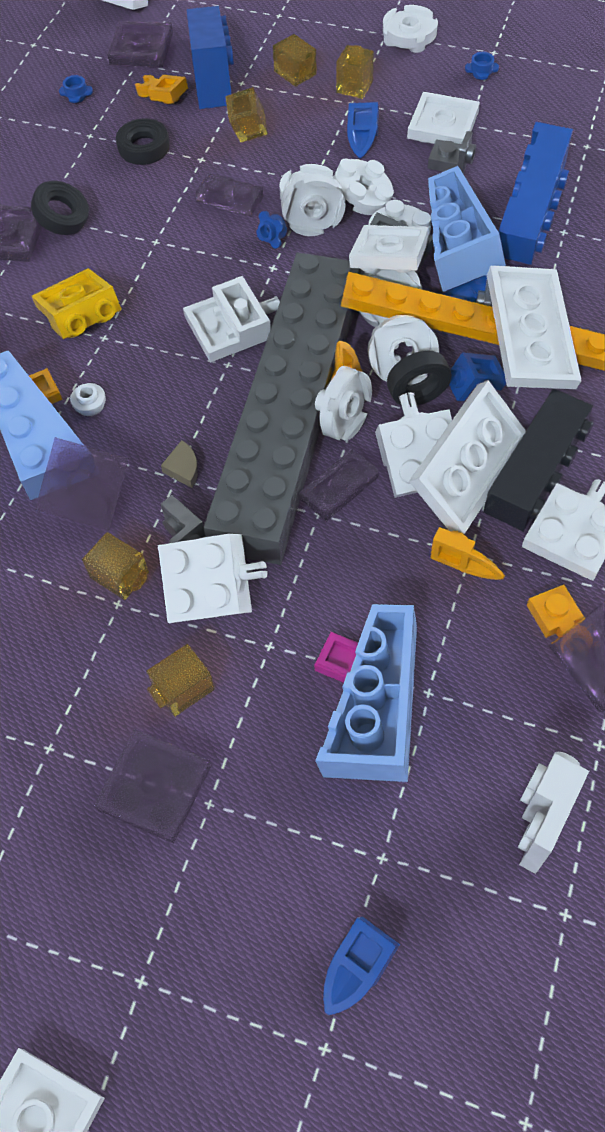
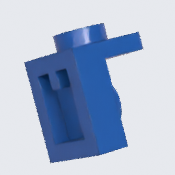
M462 352L450 369L452 376L449 386L457 401H465L478 384L488 380L495 390H502L506 385L504 371L494 355Z

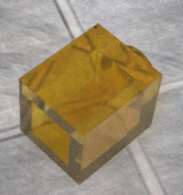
M292 34L272 45L274 71L296 87L316 75V49L303 39Z
M346 45L336 61L337 93L361 99L364 98L373 82L374 51L357 45Z
M253 87L225 96L229 123L240 142L268 134L264 108Z
M108 532L102 536L82 559L89 577L123 600H126L133 591H137L143 586L149 573L143 554Z
M188 644L146 671L152 684L147 688L149 695L159 709L167 706L174 717L215 690L210 672Z

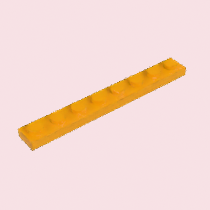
M348 272L341 307L386 318L396 315H411L422 319L431 329L499 345L493 308L491 306ZM569 326L577 363L605 371V334Z

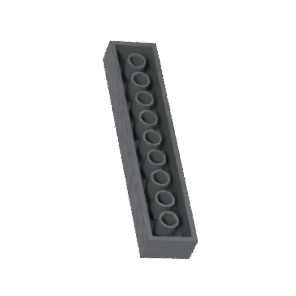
M297 252L204 525L206 537L223 534H242L244 554L247 559L277 565L282 564L321 430L320 411L315 408L316 397L321 390L327 389L331 381L332 373L335 370L337 342H346L355 312L353 309L340 306L348 272L361 274V268H350L349 260Z

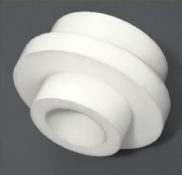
M87 383L73 390L70 401L72 407L81 415L94 416L102 411L106 396L104 390L99 385Z

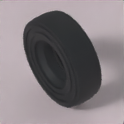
M141 118L129 121L116 134V144L120 156L132 164L146 165L157 162L169 150L170 141L167 129L161 122L154 119ZM141 138L153 139L152 142L145 145L132 144Z
M46 181L36 188L31 200V210L36 221L42 227L55 234H75L83 228L88 218L89 206L84 195L72 185L62 181ZM52 200L63 202L71 209L72 213L70 215L58 214L49 207L48 203Z
M435 351L416 352L400 360L390 370L387 377L388 390L394 401L401 405L399 396L406 393L407 395L408 393H414L416 405L425 404L434 400L446 390L451 381V370L446 359L440 353ZM431 373L423 381L408 385L417 376Z

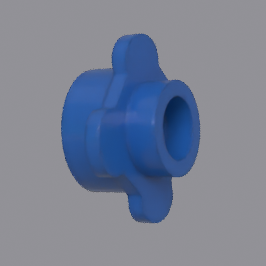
M488 52L475 53L472 56L471 63L465 65V71L473 73V76L480 80L488 79L491 73L499 70V65L494 63V56Z
M79 75L66 77L62 83L63 87L59 89L60 95L66 96L71 103L82 102L86 96L93 93L92 87L86 86L85 79Z
M262 211L259 213L260 224L256 230L257 237L261 241L270 243L272 248H279L282 244L280 239H283L287 233L286 223L280 215H269L267 211Z

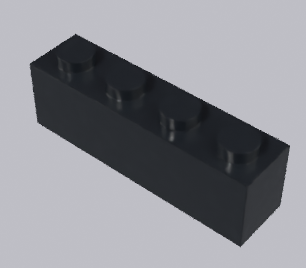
M553 388L489 489L483 513L524 532L530 520L535 521L546 502L543 500L546 493H551L557 483L560 484L563 474L559 473L563 466L568 468L571 466L579 449L575 446L578 440L585 442L594 424V422L589 420L593 405Z

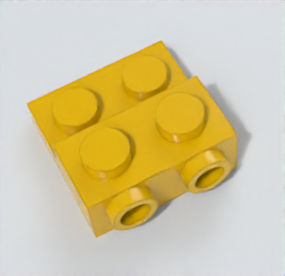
M89 268L31 296L36 307L48 318L52 329L63 339L79 336L87 327L95 323L106 322L115 313L122 310L113 286Z

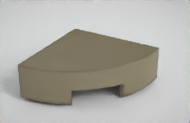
M181 440L162 463L161 468L164 474L192 488L198 477L197 459L192 448Z

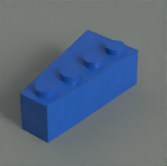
M219 6L186 9L199 109L231 106L233 103L228 65H234L226 15H220Z
M535 122L531 144L527 145L521 171L518 172L512 196L509 198L498 231L504 259L531 265L535 253H542L547 233H543V231H550L555 213L551 209L557 210L562 191L558 189L564 190L568 179L569 170H565L564 167L573 129Z

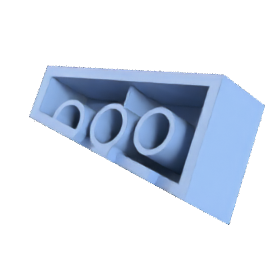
M459 166L428 178L432 210V236L435 249L434 261L442 291H447L487 275L490 266H506L499 232Z
M9 351L0 353V430L29 499L33 500L99 475L92 454Z
M372 604L355 651L356 657L350 673L347 672L342 686L343 693L336 711H333L326 740L323 747H320L316 758L317 766L323 777L408 782L417 635L414 605Z

